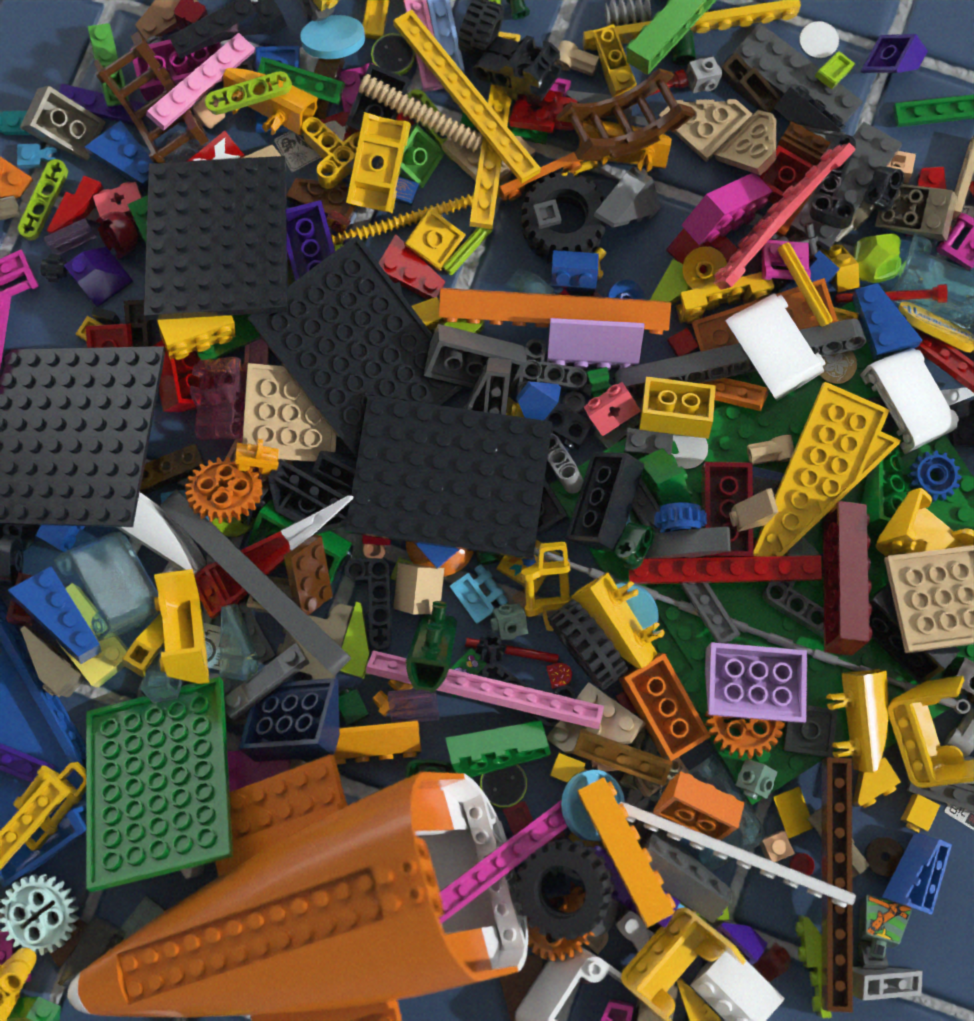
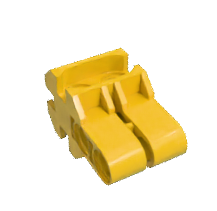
M30 948L19 949L2 965L0 964V1021L7 1020L21 995L20 989L37 961L36 953Z

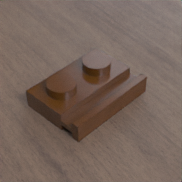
M791 121L778 145L817 166L821 156L826 152L831 142L805 129L802 125Z

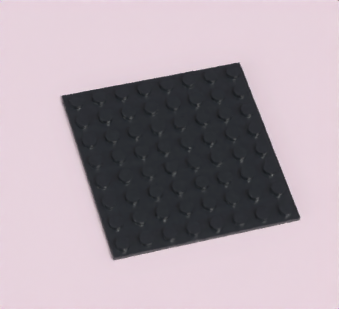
M164 346L7 349L5 351L0 374V524L96 527L134 526L166 352Z

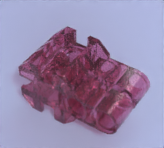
M230 357L200 360L193 366L192 375L199 377V388L191 386L190 395L197 406L195 434L200 441L240 439L243 436L247 363L249 362L240 364L241 359Z

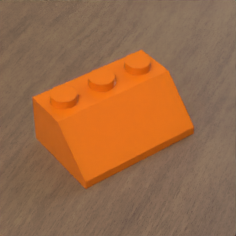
M680 771L669 781L653 810V814L721 841L738 829L744 802L736 799L731 794H725L715 789L711 784L695 779L691 774Z

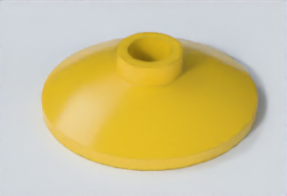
M696 248L684 260L682 268L684 280L692 289L712 285L716 280L714 275L722 267H725L727 262L722 253L715 248ZM702 265H705L707 268L704 274L699 270Z

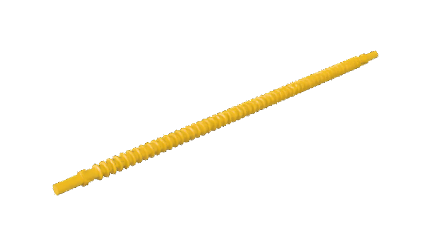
M585 161L579 170L573 172L574 176H577L580 172L597 168L598 162L595 164L594 161ZM498 185L497 197L500 196V185ZM474 192L472 196L467 194L466 198L461 196V199L455 198V201L449 199L448 203L443 201L442 205L436 203L435 207L432 205L430 207L441 216L442 213L448 215L449 211L454 213L455 209L460 211L462 207L467 209V206L472 207ZM424 207V210L418 209V212L412 210L411 214L406 212L405 216L399 214L398 218L393 216L392 220L387 218L385 222L381 220V223L374 222V225L369 223L368 227L362 225L361 229L356 227L355 231L350 229V232L346 233V231H343L341 235L340 233H337V236L332 234L331 238L334 248L336 245L342 244L344 240L357 235L361 240L362 237L368 239L369 235L374 237L375 233L380 235L382 231L386 233V230L393 231V228L398 230L399 226L403 228L406 224L411 226L412 222L417 224V221L422 219L428 209Z

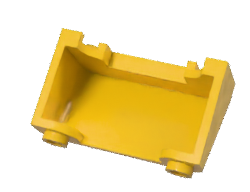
M918 488L907 494L880 534L876 549L887 557L973 546L974 531L968 528L953 531L926 509L930 506L932 498L925 490Z

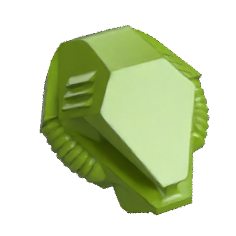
M896 234L867 236L856 242L853 257L859 264V279L862 282L880 283L897 276L901 269V258L899 257L901 240Z

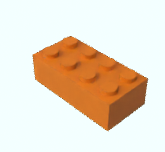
M658 653L643 669L633 666L618 679L638 716L645 722V728L662 758L673 761L711 737L708 735V730L665 653Z

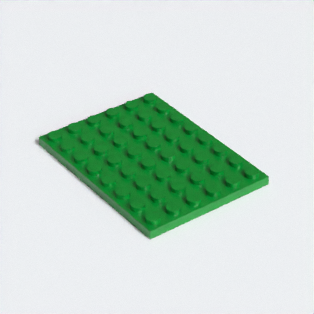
M220 677L209 679V683H193L86 711V889L94 892L232 858L233 841L223 680Z

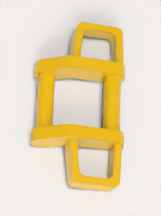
M565 542L540 544L538 563L521 571L526 596L524 612L528 617L543 613L547 631H554V629L549 624L546 611L558 610L572 600V597H570L568 575L570 562H568ZM551 550H562L563 561L543 563L544 553ZM559 574L560 597L535 600L534 580L543 575Z
M71 762L61 773L47 766H41L37 771L38 775L23 795L17 797L13 802V805L19 810L50 775H55L71 791L53 817L50 818L48 816L40 825L45 831L40 839L35 842L30 837L25 842L30 850L35 851L43 847L48 839L58 830L59 823L72 806L78 804L86 792V769L79 762ZM74 769L84 779L78 790L66 779Z

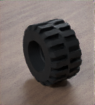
M473 0L470 3L459 32L458 48L460 51L481 58L501 30L504 17L502 5L489 0Z

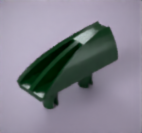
M434 601L432 613L420 616L406 659L407 675L416 691L425 690L433 693L442 685L449 672L457 620L454 616L445 615L447 604L443 601Z

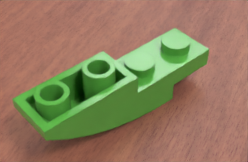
M110 23L88 26L94 61L98 59L102 66L106 68L118 59ZM121 68L111 75L120 89L126 86ZM100 82L107 107L122 105L107 83L102 84Z

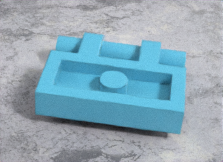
M482 564L474 569L479 576L475 580L467 573L450 585L451 590L476 625L493 614L494 607L491 605L493 601L497 600L500 606L509 602L504 596V590L496 585L492 579L493 575L489 570L486 571ZM483 583L491 592L487 597L479 588Z

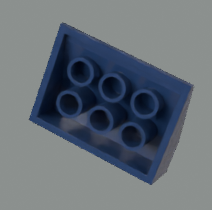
M336 678L284 682L250 708L239 750L254 762L323 758L328 755H334L340 735L338 680Z

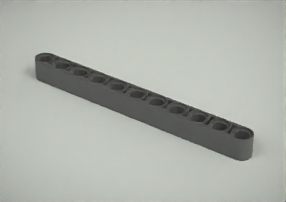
M847 319L829 323L824 327L815 326L799 330L813 353L819 352L821 357L861 348L866 342L860 321L857 319ZM738 343L623 368L615 372L614 382L615 384L623 382L632 397L635 398L643 396L646 377L704 383L757 370L741 344Z
M177 489L160 505L189 536L330 673L335 676L351 660V657L217 527L209 522L206 517L201 519L200 513L194 514L193 507L189 508L188 500Z

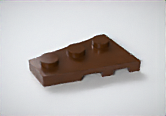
M296 178L286 194V200L299 206L321 200L325 216L345 226L348 225L358 207L346 203L349 187L341 183L327 189L322 187L318 180Z
M38 892V893H37L38 899H39L41 902H44V896H43V894H41L40 892ZM52 900L46 907L39 910L35 916L29 919V922L31 923L38 919L42 913L55 904V901ZM52 911V918L58 922V914ZM80 917L77 921L72 922L77 927L76 930L69 932L72 937L67 941L64 940L65 945L60 948L57 947V950L50 953L59 968L64 965L92 928ZM34 927L36 933L40 937L39 929L37 927Z
M540 954L527 955L520 971L499 977L511 1021H515L516 1009L542 971L543 958L540 957Z

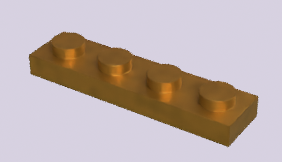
M583 729L579 733L573 750V754L662 786L665 785L672 767V761Z

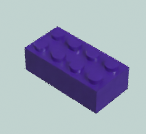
M321 200L287 209V251L295 281L335 252Z

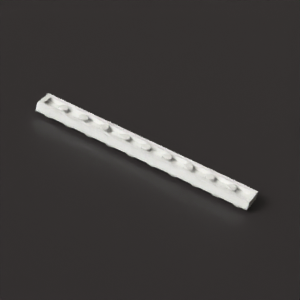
M619 803L624 805L628 813L626 820L635 823V820L638 819L645 822V828L656 832L658 828L668 831L666 836L680 841L683 837L690 840V845L695 848L704 850V847H708L714 850L713 855L726 860L728 856L737 859L736 864L750 869L751 865L760 868V873L774 879V876L778 875L785 878L783 883L798 888L799 884L808 887V893L822 898L823 894L833 897L831 902L846 907L847 903L850 905L854 903L856 895L630 804Z

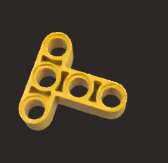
M309 117L302 124L304 140L323 158L317 165L319 184L327 189L333 188L353 171L360 132H355L343 142L318 118ZM312 130H316V131H317V132H315V133H309V132L312 131ZM328 144L333 145V146H331V147H324L325 145H328ZM341 159H348L346 162L340 161ZM325 173H332V174L329 175V176H324V175H323V174H325Z

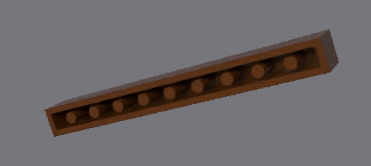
M827 757L822 759V881L852 893V759ZM823 894L822 1009L828 1012L853 1013L852 905L848 903L846 907L831 902L833 897Z

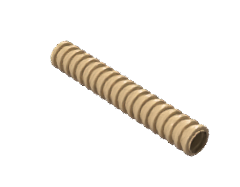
M369 74L365 75L359 86V93L362 94L364 92L366 93L365 96H372V100L377 99L378 103L381 104L383 102L384 106H391V110L396 109L397 113L402 112L405 117L408 115L410 120L415 119L416 123L421 122L424 127L427 125L429 130L434 129L435 133L440 132L442 137L445 135L448 140L451 138L454 143L459 142V146L462 147L464 145L466 146L465 149L468 150L470 148L473 153L477 152L483 139L482 134L478 135L475 130L473 132L470 131L471 128L469 127L466 129L464 124L459 125L458 121L453 122L451 117L446 118V115H440L439 111L434 112L432 107L427 108V105H421L420 101L415 102L413 97L410 99L407 94L402 95L401 91H395L396 88L394 87L392 89L389 88L388 84L383 85V81L378 82L377 78L374 77L372 79Z

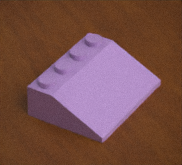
M551 318L547 362L574 366L580 369H587L588 367L601 369L607 367L610 370L611 368L623 369L637 366L640 360L644 323Z
M712 642L706 648L705 677L708 715L806 723L807 650Z

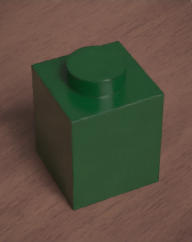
M350 687L338 693L340 696L339 709L348 726L370 716L357 689L352 691Z

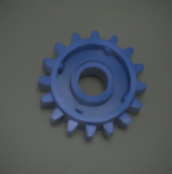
M935 450L930 455L927 451L923 454V458L918 456L915 459L917 464L913 463L910 465L909 468L913 471L908 474V478H911L912 481L909 486L914 487V489L922 488L931 496V502L933 503L937 501V498L940 501H944L946 495L951 497L955 494L952 489L956 490L960 486L956 483L961 479L957 472L960 467L955 466V459H949L947 453L939 455L938 451ZM930 472H935L939 477V481L932 480Z
M694 503L666 504L659 508L660 512L654 514V525L656 528H660L661 533L701 529V527L707 524L705 510H701L700 505Z

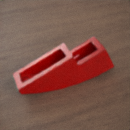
M83 176L74 195L69 192L65 193L47 229L52 239L58 240L68 234L91 213L96 206L93 195L104 190L99 181Z

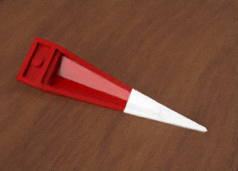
M346 496L319 512L240 551L268 576L285 561L284 555L315 534L347 505L354 496ZM217 562L205 566L194 575L199 598L210 618H216L231 606H235L248 594Z

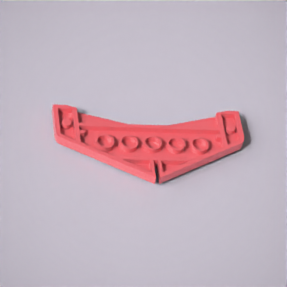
M850 143L843 146L837 145L833 150L831 148L828 149L821 156L820 159L822 161L817 166H813L794 187L790 186L782 194L783 198L773 204L767 213L753 226L750 233L737 244L739 248L730 257L727 265L714 275L716 278L714 284L720 290L732 287L746 271L744 267L829 172L840 167L856 149Z

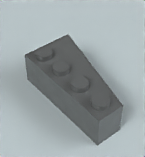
M658 828L657 832L649 830L640 840L639 845L641 849H647L652 859L649 864L653 872L657 870L664 882L661 885L662 889L714 923L730 904L732 890L673 838L666 836L667 833L660 828Z

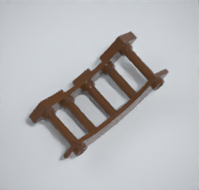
M137 31L131 36L134 43L132 50L106 68L102 66L98 59L94 61L97 69L95 74L102 84L107 83L135 123L151 152L148 155L152 162L166 163L164 157L189 140L197 139L201 145H204L209 139L200 122L195 121L191 107L164 131L159 126L150 132L148 131L141 119L146 116L147 110L177 85L165 67L159 68L161 65L154 57L156 54ZM137 57H143L149 65L148 71L120 89L111 75ZM158 78L165 88L162 90L163 93L135 111L126 96L151 79ZM180 122H186L188 126L185 129L186 132L161 149L158 148L154 141Z
M659 68L639 85L613 98L594 103L570 102L556 118L558 121L571 122L582 144L574 152L578 160L600 161L601 157L610 156L611 159L626 156L660 141V135L670 129L673 133L688 122L696 113L692 107L677 103L666 84L674 77V74ZM659 89L670 111L657 120L645 98ZM635 104H638L649 124L637 131H633L623 110ZM614 114L625 135L610 138L600 118ZM591 120L600 139L590 138L582 122Z

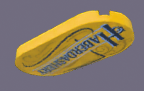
M909 302L900 303L898 309L902 315L907 317L906 320L911 326L961 351L974 353V335L971 332Z

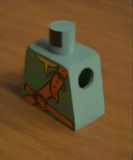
M870 895L860 899L859 937L862 940L871 942L869 955L876 958H884L886 947L894 948L900 944L912 908Z

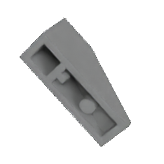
M861 966L853 967V996L865 1001L921 995L923 971L903 968L862 969Z

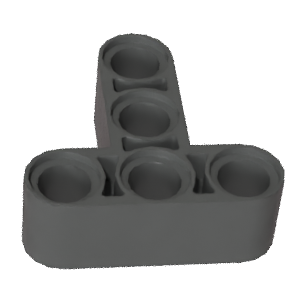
M533 338L527 342L525 347L526 365L520 375L517 396L528 382L559 384L561 387L560 391L564 392L576 391L580 393L584 390L587 375L583 369L544 362L546 353L545 343L539 338ZM537 347L541 350V353L533 355L529 350ZM535 369L538 374L530 377L525 371ZM550 373H557L560 378L552 381L548 378V375ZM572 377H579L582 383L575 385L570 379Z

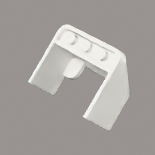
M582 948V953L575 949L574 958L566 954L565 961L560 960L558 956L555 962L549 959L516 1009L515 1021H556L554 1018L581 976L590 982H599L606 974H609L622 983V973Z

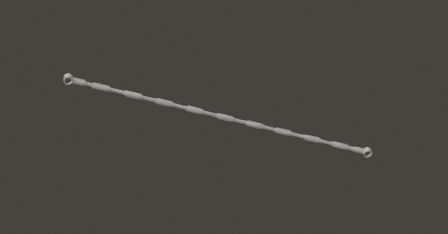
M535 547L534 555L538 556L539 550ZM550 552L544 553L545 561H563L561 556ZM570 562V568L589 574V577L594 579L605 574L603 571L594 568L589 569ZM610 574V576H611V578L613 579L614 583H615V582H625V581H622V580H620V579L614 578V575H611V574ZM641 586L650 593L655 601L657 599L677 606L680 610L699 616L691 603L658 594V591ZM731 618L738 631L743 633L749 632L787 649L807 650V654L812 655V658L834 666L837 664L853 671L873 670L862 665L857 666L840 660L837 656L825 653L824 651L813 650L793 643V640L771 632L769 634L749 627L748 624ZM887 677V683L903 688V691L906 692L917 686L909 682L904 683ZM945 698L938 702L953 708L958 714H964L970 710V703L965 699ZM960 702L965 705L964 711H961L958 707Z

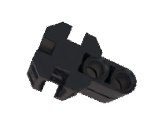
M528 35L519 42L497 36L473 67L472 72L480 81L502 87V90L513 100H519L518 93L526 95L527 104L535 106L542 102L562 72V67L554 64L557 59H560V51L551 42L545 40L543 41V48L535 46L534 37Z

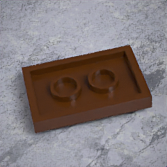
M314 534L284 555L293 602L307 615H310L333 597L322 536Z

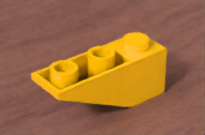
M614 24L593 31L605 80L612 98L634 88L637 83L629 63L626 62L627 57Z
M161 613L135 639L122 658L126 668L143 678H146L160 658L161 652L165 650Z

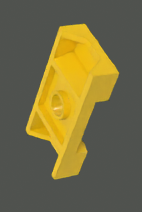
M364 112L346 203L393 213L400 167L411 126L408 121L387 119ZM378 156L382 157L384 160L383 166L380 169H374L372 160Z
M762 272L740 277L732 287L720 290L715 284L681 292L682 304L676 305L680 323L687 322V324H692V321L703 317L706 309H715L720 306L719 304L728 302L731 305L740 302L741 299H743L744 304L768 297L774 289L772 279L763 280Z

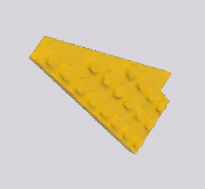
M823 382L774 497L778 513L766 525L762 526L753 547V557L783 556L900 443L901 440L881 432L890 411L889 409L832 384Z

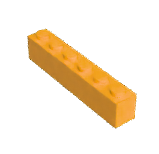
M603 777L579 789L577 794L645 927L648 928L675 913L673 908L676 905L669 893L665 895L661 887L664 882L657 870L653 872L649 864L652 859L647 849H641L637 841L640 839L636 828L634 825L629 826L626 820L628 813L622 803L618 805L614 797L617 792L612 782H606Z

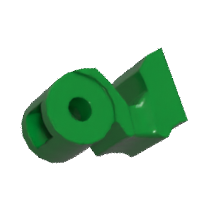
M607 367L586 373L587 384H591L592 387L591 399L601 396L611 387L608 381L609 373Z

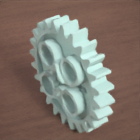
M37 874L31 875L30 879L26 876L20 879L21 883L19 881L13 883V889L5 892L8 897L1 899V902L6 905V907L0 909V913L5 914V917L1 918L0 922L6 924L1 932L9 931L10 934L6 940L8 941L13 938L15 940L14 948L21 944L22 948H30L35 953L39 950L41 955L46 954L48 950L52 953L57 950V947L60 948L65 945L64 940L67 941L72 937L69 932L77 928L72 922L79 919L78 916L73 915V912L78 910L79 907L72 906L71 904L76 900V897L69 898L68 894L71 888L64 891L62 889L64 881L55 884V876L51 877L48 881L46 874L41 875L39 879ZM38 892H40L41 894H43V896H44V902H41V901L38 899V897H37V893H38ZM52 900L55 901V904L42 913L38 919L31 922L26 928L22 927L39 910L46 907ZM19 907L24 909L25 917L20 915ZM52 911L58 914V922L52 918ZM34 927L39 929L40 937L34 934Z

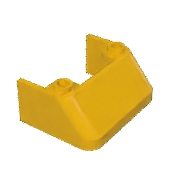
M193 569L154 574L158 590V597H154L156 611H161L165 652H161V658L159 659L161 673L166 672L167 677L192 683H209L203 614Z
M963 675L925 681L894 698L889 704L888 715L909 780L917 787L925 788L974 782V760L965 761L962 751L956 746H940L928 705L937 704L941 699L958 697L964 682Z
M679 908L673 914L666 928L660 927L624 968L621 974V981L660 1021H672L669 1016L675 1009V1002L667 991L698 955L706 961H715L726 951L742 965L746 961L734 944L690 909Z

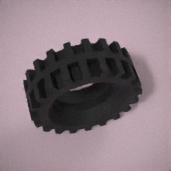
M574 599L548 617L549 624L560 638L562 644L567 648V651L602 690L606 689L628 672L626 663L620 657V653L615 649L611 640L607 638L604 634L605 632L591 618L588 612Z

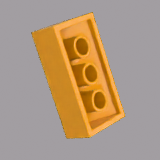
M411 721L339 728L340 735L334 756L337 765L346 764V759L355 758V763L369 762V757L379 756V760L393 759L394 754H403V758L417 757V752H422L419 722Z

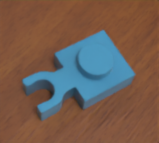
M17 144V166L20 169L42 168L43 161L49 162L56 159L55 157L50 158L49 154L57 153V149L55 146H51L42 150L40 144Z

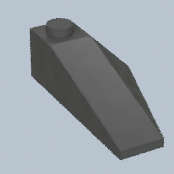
M632 167L596 210L594 217L611 227L629 224L630 220L633 219L638 222L645 216L648 219L653 218L660 211L661 204L652 177L647 175L645 170L642 169L640 171L638 167Z

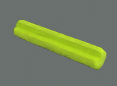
M493 226L492 229L477 228L443 265L444 271L449 275H453L493 231Z

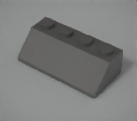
M438 324L430 342L424 376L474 388L489 357L512 360L508 397H510L526 365L525 348L523 345Z

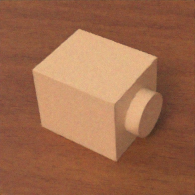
M777 831L758 840L765 858L770 861L777 862L795 854L785 831Z

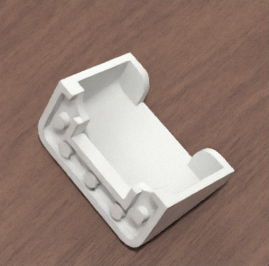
M774 293L732 315L725 321L773 397L778 401L825 372L822 366L826 363L819 352L813 353L785 309L788 307V304L783 296H777Z
M912 347L868 365L860 374L865 385L868 383L874 384L872 390L879 392L885 405L890 410L889 412L899 428L897 431L898 436L903 434L904 442L900 444V447L905 455L957 428L958 415L947 404L927 369L920 350Z

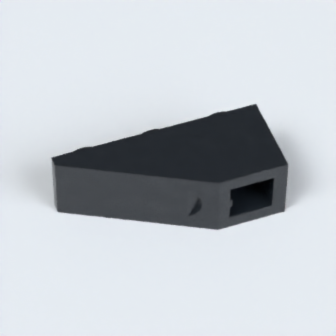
M800 84L790 86L774 107L790 122L838 133L846 128L840 116L825 109L826 105L819 99L814 100L809 95V90Z

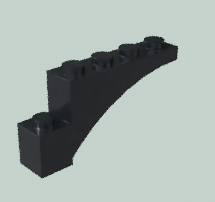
M236 0L169 36V39L181 59L210 45L232 39L238 33L241 36L268 34L269 36L286 27L287 24L275 0H264L253 6L251 0Z

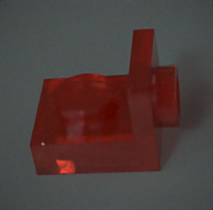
M776 942L771 946L770 950L760 956L752 967L769 983L788 970L791 964L790 955L784 947H780Z

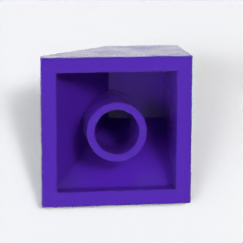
M916 34L880 35L861 71L863 73H901L919 69L928 51Z
M106 246L81 252L64 265L96 307L102 305L133 282L132 278Z
M722 923L715 929L735 945L743 958L751 966L758 961L768 945L751 926Z

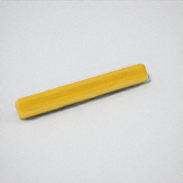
M789 242L782 244L778 247V252L821 327L828 325L833 319Z

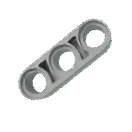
M551 434L547 462L564 489L569 493H576L581 490L584 480L577 465L559 438Z

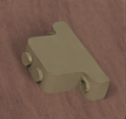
M338 604L334 608L331 607L328 619L308 615L342 648L354 610L352 606ZM285 628L283 629V634H286L284 643L279 644L277 657L297 643L301 646L310 662L299 673L312 676L311 680L336 678V675L334 676Z

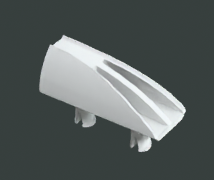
M139 493L134 526L116 527L130 536L122 553L125 554L130 551L128 557L134 559L141 545H144L169 561L163 573L180 571V569H193L194 574L203 569L206 566V561L192 538L162 508L142 493Z

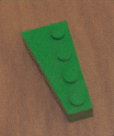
M528 721L525 724L445 738L451 764L455 772L466 774L470 778L551 755L542 721Z

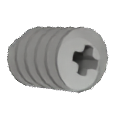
M611 0L609 7L605 2V21L607 26L612 25V23H615V26H620L621 22L624 25H628L630 21H632V24L638 23V21H651L650 0H645L644 4L641 0H636L635 5L632 0H628L626 6L623 0H619L617 6L615 1Z

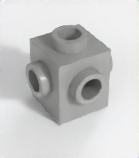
M714 57L700 58L689 62L686 75L692 93L711 91L717 88L722 77V70L717 65Z

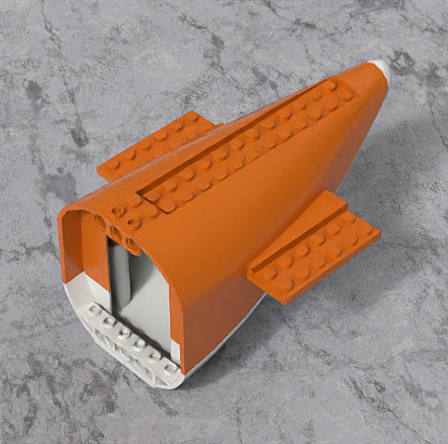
M328 755L230 792L233 857L216 861L219 877L154 918L82 970L71 981L67 999L78 1011L97 1016L208 1017L251 1015L252 1021H402L397 1002L399 999L422 996L518 972L523 967L528 947L526 918L528 916L522 917L519 911L523 908L521 902H516L515 895L519 893V889L515 888L517 876L514 868L442 924H440L438 916L443 914L440 891L507 841L502 823L499 821L492 805L481 788L469 776L461 773L421 772L347 806L334 755Z

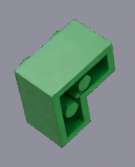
M661 448L638 459L645 464L642 474L652 487L659 507L671 503H692L690 497L693 494L685 481L688 479L687 473L682 466L678 467L677 461L672 454L669 455L664 448Z

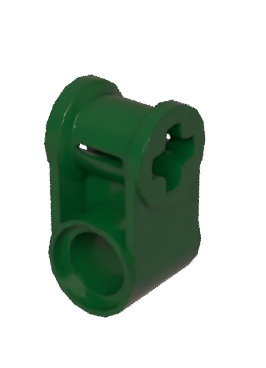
M632 522L625 526L624 532L615 547V554L618 558L622 559V564L626 569L634 570L642 564L649 547L654 541L655 531L653 527Z

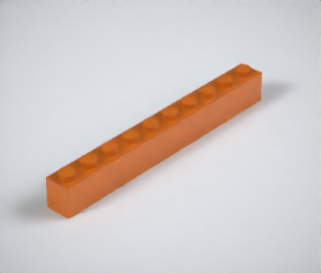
M455 288L440 289L439 317H444L445 322H457V318L467 319V323H480V320H489V324L503 325V321H512L514 326H526V322L535 323V327L547 328L551 318L644 323V329H649L650 334H663V330L669 331L671 302Z

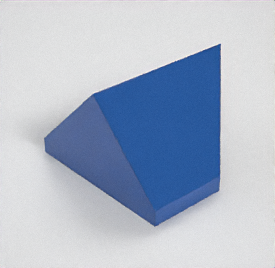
M528 382L516 397L524 417L544 420L559 401L561 389L559 384Z

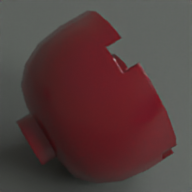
M110 212L96 220V223L100 222L101 224L97 229L102 241L109 251L113 247L118 253L114 255L115 257L123 258L138 245L139 228L134 218L131 219L122 212Z

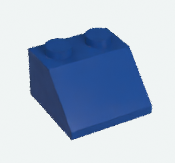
M553 250L550 290L594 293L597 286L599 254Z

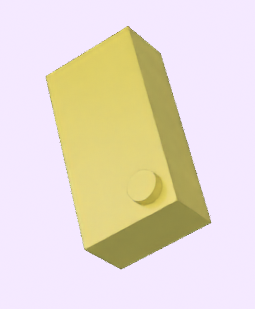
M72 583L65 589L100 643L102 652L80 664L63 647L62 649L91 686L99 688L125 667L122 658L128 651V648L81 588Z

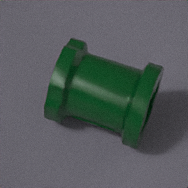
M506 0L510 4L513 20L523 19L530 14V10L526 7L524 0Z

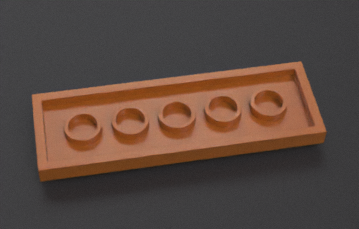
M825 278L812 282L833 319L831 323L838 322ZM799 287L776 294L777 296L782 295L787 302L788 307L785 309L799 330L820 326ZM762 299L692 321L700 351L738 344L739 341L725 320Z

